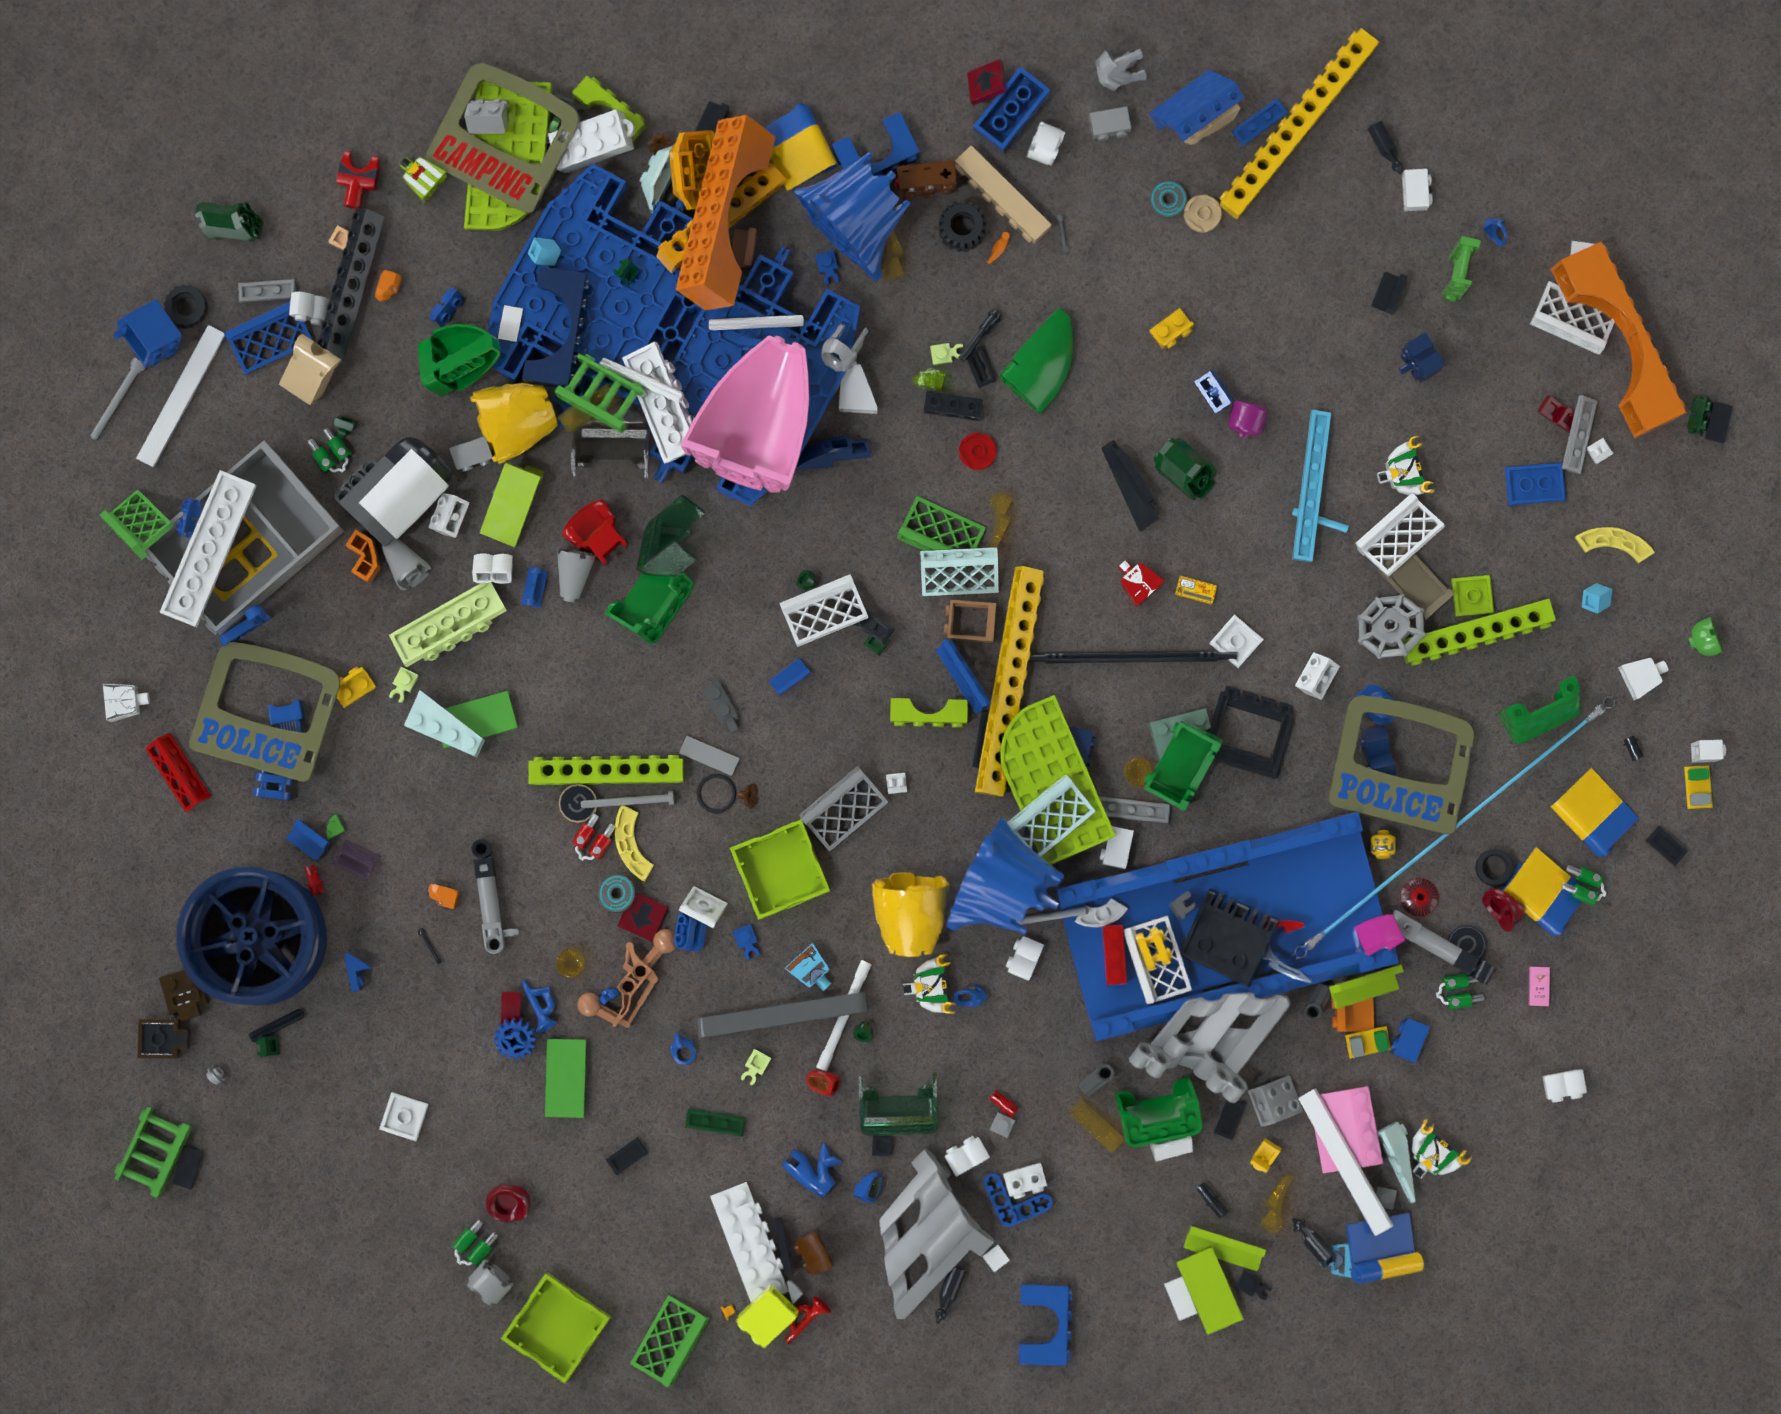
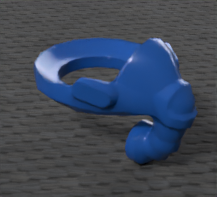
M1488 218L1483 226L1484 232L1488 233L1489 239L1493 240L1498 246L1505 245L1508 241L1507 231L1503 226L1505 221L1497 218ZM1497 227L1503 231L1504 240L1498 237Z
M975 984V990H960L953 996V1001L956 1005L963 1007L971 1006V1008H974L976 1005L980 1006L987 999V993L984 991V988ZM963 993H968L972 995V998L969 1000H960L958 996Z
M678 1033L674 1034V1042L670 1048L673 1059L681 1065L690 1064L696 1057L694 1042L690 1039H685ZM682 1047H688L692 1055L688 1060H680L676 1054L677 1050Z

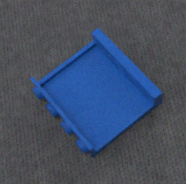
M1208 70L1152 110L1149 115L1159 130L1166 126L1176 131L1181 141L1184 142L1242 100L1244 96L1235 81Z

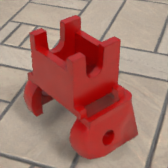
M604 499L593 501L576 512L565 525L562 533L563 538L580 551L583 549L588 551L590 549L604 566L608 565L604 558L620 544L625 549L628 547L627 543L615 531L614 522H616V518Z

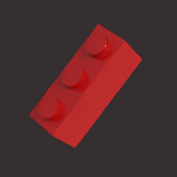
M1123 925L1103 926L1102 937L1106 985L1127 984Z

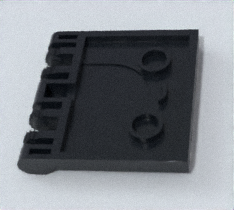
M1210 888L1182 945L1180 955L1249 987L1268 945L1277 931L1280 920L1275 917L1270 919V915L1264 914L1259 926L1253 925L1258 918L1259 910L1254 909L1247 922L1246 920L1252 907L1240 901L1237 902L1232 914H1229L1236 901L1233 898H1230L1224 911L1219 908L1224 901L1225 895L1222 893L1218 895L1217 891Z

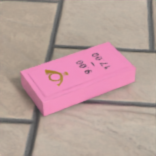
M1529 967L1528 1005L1549 1006L1550 967Z

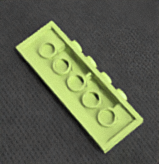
M492 582L480 583L391 633L389 637L404 665L408 667L422 658L425 661H433L444 650H453L456 646L455 644L460 641H469L476 632L487 631L489 625L492 624L491 619L507 610Z

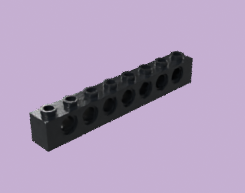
M356 208L353 214V222L347 234V243L342 252L341 264L337 270V278L332 287L331 299L327 305L326 317L321 326L320 338L317 341L318 345L342 361L345 359L385 216L367 208Z

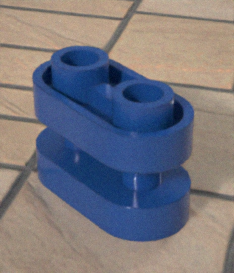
M260 770V773L255 774V781H260V787L253 788L252 796L286 801L291 800L292 793L286 792L287 785L293 786V779L271 775V773ZM268 783L279 784L278 791L267 790Z
M681 912L677 918L674 938L675 946L682 950L700 951L704 946L707 925Z

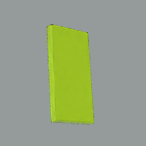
M505 462L480 534L516 547L542 476Z
M1212 1247L1176 1262L1207 1335L1243 1320Z

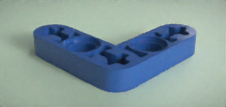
M261 605L248 609L245 612L247 620L219 637L222 645L226 646L230 642L237 641L248 634V631L251 632L269 621L271 616L268 611Z
M991 1173L984 1178L986 1191L1001 1224L1005 1227L1014 1226L1041 1214L1052 1206L1051 1197L1044 1193L1012 1206L1000 1177L997 1174ZM989 1177L998 1179L996 1187L997 1189L1001 1187L1002 1191L991 1195L990 1191H994L991 1185H987ZM999 1194L1004 1195L1006 1198V1202L1002 1206L995 1203V1197ZM1041 1197L1049 1199L1046 1208L1042 1205L1038 1206L1037 1209L1039 1211L1035 1212L1031 1201L1035 1200V1204L1041 1201ZM1025 1204L1031 1207V1213L1028 1216H1024L1020 1212V1208ZM1008 1205L1010 1206V1209H1006L1008 1214H1013L1014 1216L1009 1224L1007 1221H1003L1005 1217L1004 1212L999 1213L998 1209H1003Z

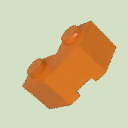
M355 529L345 546L361 557L351 572L371 585L381 569L376 545L372 539Z

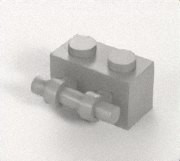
M485 99L471 101L467 105L464 115L468 133H506L509 122L506 108H509V101H502L501 99H495L494 101H485Z

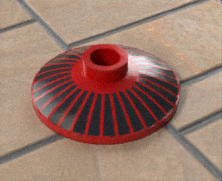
M1415 878L1403 886L1400 900L1403 908L1409 914L1421 917L1435 910L1438 905L1439 894L1432 882L1423 878ZM1419 893L1424 896L1422 901L1417 899Z

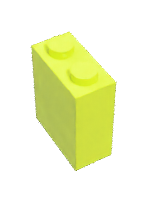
M770 1284L738 1315L736 1321L740 1329L747 1331L757 1345L765 1348L797 1318L799 1310Z

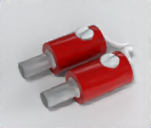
M594 813L587 824H582L571 842L576 845L575 851L579 854V859L582 861L584 859L592 860L595 857L600 860L612 841L609 837L615 826L609 824L604 834L599 833L588 851L592 857H582L578 847L584 850L595 832L593 826L599 816Z

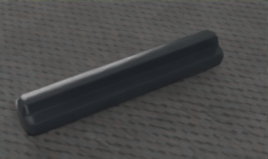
M297 1009L249 1033V1037L252 1042H256L261 1037H267L303 1019V1013L300 1009Z

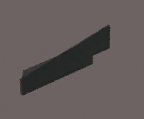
M1112 440L1101 449L1138 530L1141 532L1159 519L1150 506L1155 497L1125 452Z

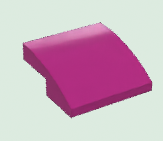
M1392 914L1370 919L1354 927L1368 956L1384 946L1390 950L1405 941Z

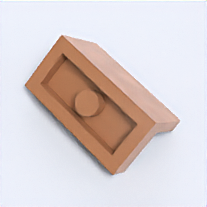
M749 227V231L734 230L732 251L740 268L752 269L757 228Z

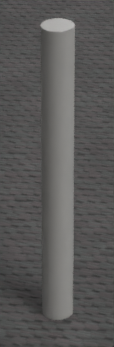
M1087 907L1025 916L1023 922L1017 920L1016 922L1024 925L1086 915L1089 911Z

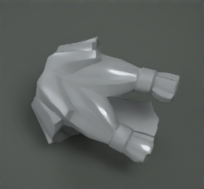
M1138 49L1132 53L1127 52L1121 57L1115 58L1105 50L1095 61L1099 82L1103 84V87L1114 91L1121 85L1146 80L1147 75L1144 70L1132 74L1126 71L1127 68L1134 67L1137 60L1143 58L1142 51Z
M838 325L835 333L825 341L822 347L821 357L824 364L836 372H845L853 367L852 363L856 361L857 354L863 345L865 336L869 332L867 328L863 330L852 349H849V347L838 340L845 325ZM832 353L838 354L841 360L835 358Z

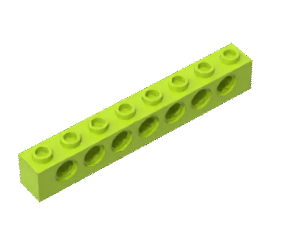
M1550 599L1426 633L1425 638H1422L1411 649L1408 656L1404 657L1406 664L1411 663L1414 666L1423 663L1422 659L1429 657L1430 661L1442 658L1441 654L1447 652L1449 655L1460 653L1459 649L1466 647L1467 650L1478 648L1479 643L1485 642V645L1497 642L1496 639L1500 637L1507 640L1515 637V633L1522 632V635L1534 632L1533 628L1539 626L1541 630L1552 627L1551 623L1555 622L1556 619ZM1530 613L1537 615V622L1530 621ZM1512 618H1516L1519 621L1518 628L1511 625L1510 621ZM1494 623L1500 625V633L1493 631L1492 625ZM1478 628L1482 631V638L1475 637L1474 629ZM1456 634H1462L1464 636L1463 643H1458L1456 641ZM1411 638L1404 639L1402 641L1404 646ZM1438 639H1443L1446 642L1445 648L1438 647ZM1420 644L1427 646L1428 651L1426 654L1419 651L1418 647Z
M658 755L649 756V759H641V756H629V759H622V756H610V760H602V756H592L591 760H583V757H572V760H564V757H553V760L545 761V757H533V761H529L530 785L684 783V760L679 759V755H668V759H660ZM647 764L650 766V771L648 774L643 775L640 773V767ZM662 764H667L669 766L668 773L660 774L659 767ZM570 765L573 768V772L571 775L566 776L563 774V769L565 766ZM590 765L592 767L590 775H583L582 769L584 766ZM604 765L611 766L610 774H602L601 769ZM623 765L631 767L629 774H621L620 770ZM547 766L554 768V772L550 776L544 774V769Z

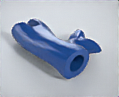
M823 1143L816 1176L807 1157L800 1151L793 1150L790 1155L799 1161L800 1164L795 1168L793 1164L784 1160L782 1166L801 1185L824 1198L835 1184L828 1168L842 1164L841 1160L835 1156H830L828 1147Z

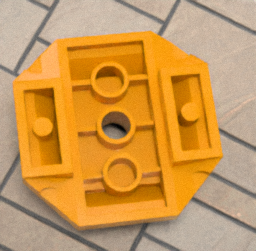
M712 130L679 133L677 141L669 151L673 194L684 203L687 210L696 209L715 136Z

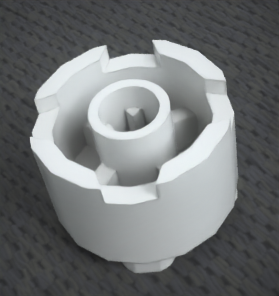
M1040 122L1027 157L1045 165H1052L1065 132Z

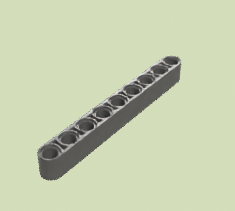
M861 992L696 1019L699 1039L865 1013L868 1012L866 993Z

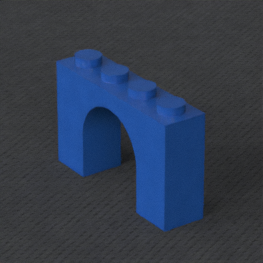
M900 112L883 120V126L892 142L893 149L886 160L879 163H870L873 166V176H884V173L888 171L895 172L900 165L904 163L912 164L920 156V151ZM849 136L832 144V150L842 169L860 158Z
M1021 1284L1020 1304L1042 1305L1051 1308L1058 1317L1059 1327L1056 1335L1048 1342L1019 1343V1364L1066 1366V1361H1070V1349H1067V1341H1071V1329H1067V1321H1071V1310L1068 1309V1302H1072V1290H1068V1285Z

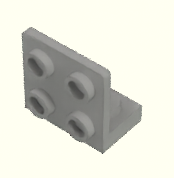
M1285 1076L1266 1085L1248 1090L1261 1127L1277 1123L1303 1112L1290 1076Z

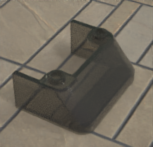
M580 421L576 423L571 445L572 476H576L577 466L587 468L593 464L594 459L631 460V464L634 467L644 469V476L648 478L651 462V429L649 424L645 422H624L627 428L622 434L600 421Z

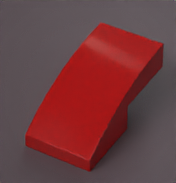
M1280 921L1278 926H1282L1284 933L1305 927L1304 923L1298 921Z

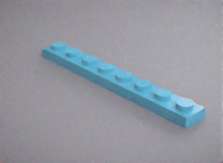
M1312 410L1310 414L1293 560L1313 561L1331 419L1330 412Z

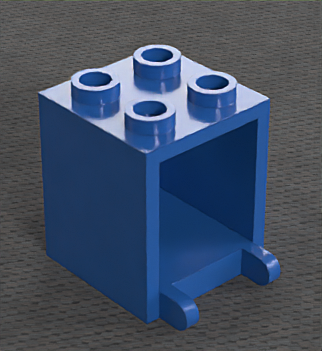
M157 299L118 320L117 327L120 329L115 331L113 335L115 339L124 337L145 368L150 365L152 367L156 366L165 357L170 358L177 353L182 338L181 333Z

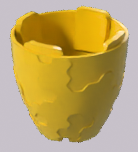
M519 383L505 384L499 387L493 386L472 392L473 396H470L471 402L476 403L479 412L477 421L482 435L490 442L495 454L492 460L493 462L498 461V464L527 451L551 433L558 425L551 402L547 398L546 389L541 384Z
M911 872L893 873L889 878L875 879V882L872 884L874 911L882 938L889 953L894 954L895 951L896 955L905 957L920 956L922 951H924V955L932 953L945 920L949 882L946 881V878L943 876L935 878L915 876Z

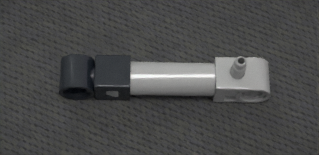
M478 839L472 844L471 850L473 855L477 857V859L473 860L480 899L484 946L489 953L500 954L505 949V937L518 935L519 930L512 928L503 929L495 879L494 858L489 857L492 854L493 848L488 841ZM480 844H485L487 847V851L484 854H479L477 851ZM494 939L500 942L497 950H492L490 947V943Z
M1397 910L1393 912L1392 915L1395 917L1404 938L1447 961L1479 982L1488 985L1496 971L1495 967L1428 930Z

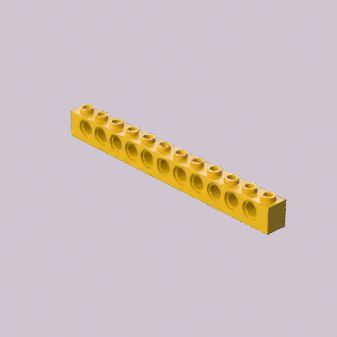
M1361 28L1358 32L1354 31L1348 38L1349 44L1346 47L1343 45L1336 53L1338 55L1336 60H1331L1326 65L1325 70L1327 71L1324 75L1319 74L1313 82L1315 86L1311 90L1307 89L1301 97L1303 101L1300 104L1296 103L1292 107L1290 117L1288 119L1284 118L1278 125L1280 129L1276 134L1272 132L1266 140L1268 144L1265 148L1262 146L1255 154L1257 158L1253 163L1249 161L1243 169L1245 171L1241 177L1237 176L1231 183L1233 185L1230 191L1226 190L1219 198L1221 200L1220 207L1235 219L1241 216L1377 47L1379 41ZM1357 47L1361 53L1354 54L1351 48ZM1340 62L1348 63L1349 68H1342ZM1329 76H1334V77H1336L1337 82H1336V83H1331V82L1328 80V77H1329ZM1321 90L1326 96L1319 97L1316 92ZM1311 105L1314 111L1308 112L1304 106ZM1299 119L1302 122V126H1295L1293 120ZM1288 134L1291 140L1285 141L1281 135ZM1276 148L1279 154L1272 155L1269 150ZM1265 163L1267 165V169L1261 170L1258 167V164ZM1252 177L1256 183L1248 184L1246 178ZM1238 191L1242 192L1244 194V198L1238 199L1235 197L1234 193Z
M1025 566L1015 567L975 787L976 793L1003 797L1007 789L1006 777L1001 766L1000 752L1002 742L999 741V735L1002 734L1004 737L1010 722L1021 711L1020 701L1024 695L1023 684L1027 677L1026 667L1031 656L1030 645L1034 639L1033 628L1037 621V606L1041 600L1040 589L1044 583V571ZM1027 584H1028L1029 587H1030L1029 592H1027V590H1026V585H1027ZM1023 603L1026 604L1025 611L1023 610ZM1020 621L1023 623L1022 630L1019 627ZM1017 640H1018L1019 643H1020L1019 648L1016 647V641H1017ZM1013 659L1016 660V666H1015V667H1014L1013 664H1012ZM1010 678L1013 680L1012 686L1009 684ZM1007 696L1009 697V700H1010V702H1009L1008 705L1006 704V697H1007ZM1004 715L1006 717L1005 724L1002 721ZM997 753L999 754L998 762L995 758ZM993 772L996 773V779H995V780H993V778H992Z

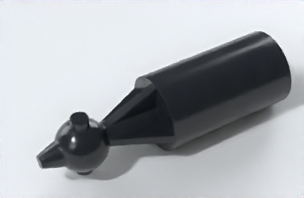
M1379 121L1367 130L1381 156L1392 163L1393 171L1402 175L1403 164L1397 161V147L1383 121Z
M1292 1218L1294 1223L1293 1231L1301 1232L1303 1244L1323 1267L1330 1265L1337 1257L1333 1250L1317 1232L1305 1228L1304 1219Z
M954 1266L946 1275L939 1293L940 1308L935 1312L936 1323L939 1324L941 1320L946 1318V1309L956 1300L966 1274L965 1270Z

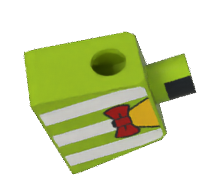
M406 157L400 163V167L406 171L403 175L404 181L424 203L447 178L444 170L421 157L414 163Z

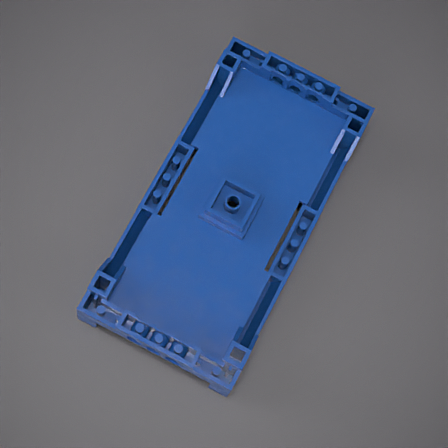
M1359 813L1347 814L1298 829L1251 841L1247 840L1169 860L1165 863L1057 889L1055 892L1060 911L1084 907V905L1092 908L1101 907L1107 904L1111 898L1128 908L1122 917L1106 926L1123 925V930L1168 916L1179 952L1210 888L1217 891L1218 895L1220 893L1225 895L1224 901L1219 908L1224 911L1230 898L1236 901L1229 914H1232L1238 901L1252 907L1246 920L1247 922L1254 909L1259 910L1258 918L1253 925L1259 926L1264 914L1270 915V919L1275 917L1280 921H1298L1305 925V927L1288 933H1284L1282 926L1278 927L1269 946L1273 954L1282 963L1300 970L1312 981L1311 983L1292 978L1277 971L1278 974L1252 980L1249 987L1240 983L1203 993L1202 989L1234 980L1181 956L1192 990L1147 1004L1124 932L1127 984L1106 985L1102 927L1080 925L1075 922L1078 916L1063 918L1094 1041L1169 1022L1187 1000L1202 997L1208 1001L1220 1000L1224 994L1255 993L1254 997L1261 999L1300 987L1399 963L1395 947L1388 950L1384 946L1368 956L1354 927L1365 921L1383 916L1377 893L1327 934L1323 932L1375 890L1360 833L1363 831ZM1246 861L1249 864L1176 884L1173 881ZM1189 891L1191 896L1184 903H1188L1186 907L1195 903V907L1185 915V918L1179 921L1168 905L1183 893ZM1165 921L1157 923L1155 926L1158 930L1162 929L1165 935L1168 929ZM1154 924L1147 926V928L1152 929ZM1145 928L1135 930L1136 934L1143 933L1144 938L1150 934V931ZM1168 931L1166 937L1171 939ZM1317 935H1323L1322 939L1315 943L1313 948L1308 943L1305 945L1307 941L1312 940ZM1164 940V947H1169L1170 951H1172V942ZM1148 946L1150 954L1153 956L1156 949ZM1174 950L1172 956H1174V957L1177 958L1176 953H1175V950ZM1172 958L1170 959L1171 963L1167 964L1166 968L1176 973L1180 965L1177 960ZM1262 959L1255 975L1274 971L1275 969L1268 965L1270 960ZM1162 961L1156 962L1157 964L1163 966ZM1155 965L1156 969L1149 971V974L1158 979L1163 968ZM1180 969L1178 974L1183 976L1182 971ZM1164 970L1160 981L1170 985L1175 975ZM1177 976L1172 987L1178 990L1187 988L1185 980ZM1151 978L1152 983H1153V986H1154L1155 983H1156V980H1154V979ZM1158 982L1155 987L1157 997L1165 995L1169 987ZM1170 988L1168 993L1174 992L1175 990Z

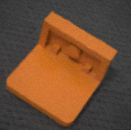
M1331 998V1006L1335 1012V1016H1332V1028H1335V1032L1374 1029L1373 998L1339 1009L1335 1008L1333 998Z

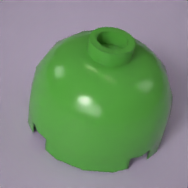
M1711 617L1697 622L1692 628V637L1689 638L1692 649L1696 648L1703 656H1714L1723 653Z

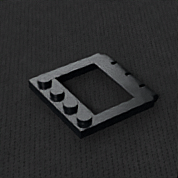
M1226 685L1225 691L1220 692L1209 733L1218 736L1226 706L1281 722L1271 759L1222 744L1213 761L1275 780L1295 714L1291 712L1293 705L1279 702L1278 708H1276V700L1261 696L1260 701L1256 702L1257 694L1243 690L1240 697L1238 696L1239 689Z

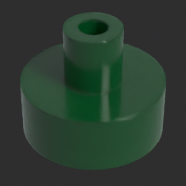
M808 570L802 571L797 578V586L803 590H808L810 587L815 588L817 582L814 581V573Z
M862 1022L855 1026L853 1037L860 1042L872 1040L873 1029L869 1026L868 1022Z

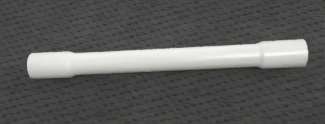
M861 960L848 994L859 993L872 964ZM849 1015L838 1017L827 1045L820 1056L817 1068L827 1072Z

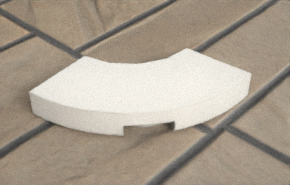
M1112 898L1101 907L1092 908L1084 905V907L1088 908V914L1078 916L1075 922L1087 927H1103L1122 917L1128 908Z

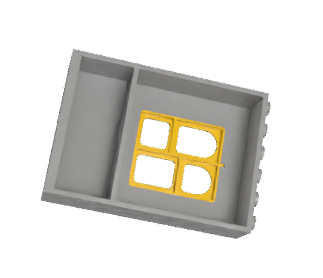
M265 440L226 472L257 486L243 517V520L252 531L232 550H229L223 564L224 567L235 558L248 571L249 575L228 592L220 591L214 585L201 616L203 621L206 620L204 625L215 635L217 633L223 635L246 617L245 612L248 609L260 605L345 532ZM214 484L196 498V500L202 501L201 513ZM183 512L178 513L171 519L170 522L174 526L145 550L148 555L146 558L157 564L155 568L161 575L169 578L167 582L170 586L191 539L185 537L186 533L183 536H178L179 531L176 530L179 519L182 520ZM192 517V521L198 522V518ZM259 538L272 552V556L261 566L255 568L243 555V550L255 539Z

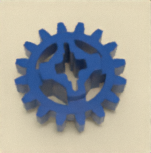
M512 1018L511 1022L506 1019L504 1025L499 1024V1030H496L494 1033L497 1037L493 1041L498 1043L496 1050H502L501 1056L506 1053L508 1054L507 1059L514 1056V1059L517 1060L519 1055L524 1059L526 1053L531 1054V1048H534L536 1044L533 1042L536 1040V1035H532L534 1028H528L529 1022L524 1025L522 1024L523 1019L516 1022V1019Z

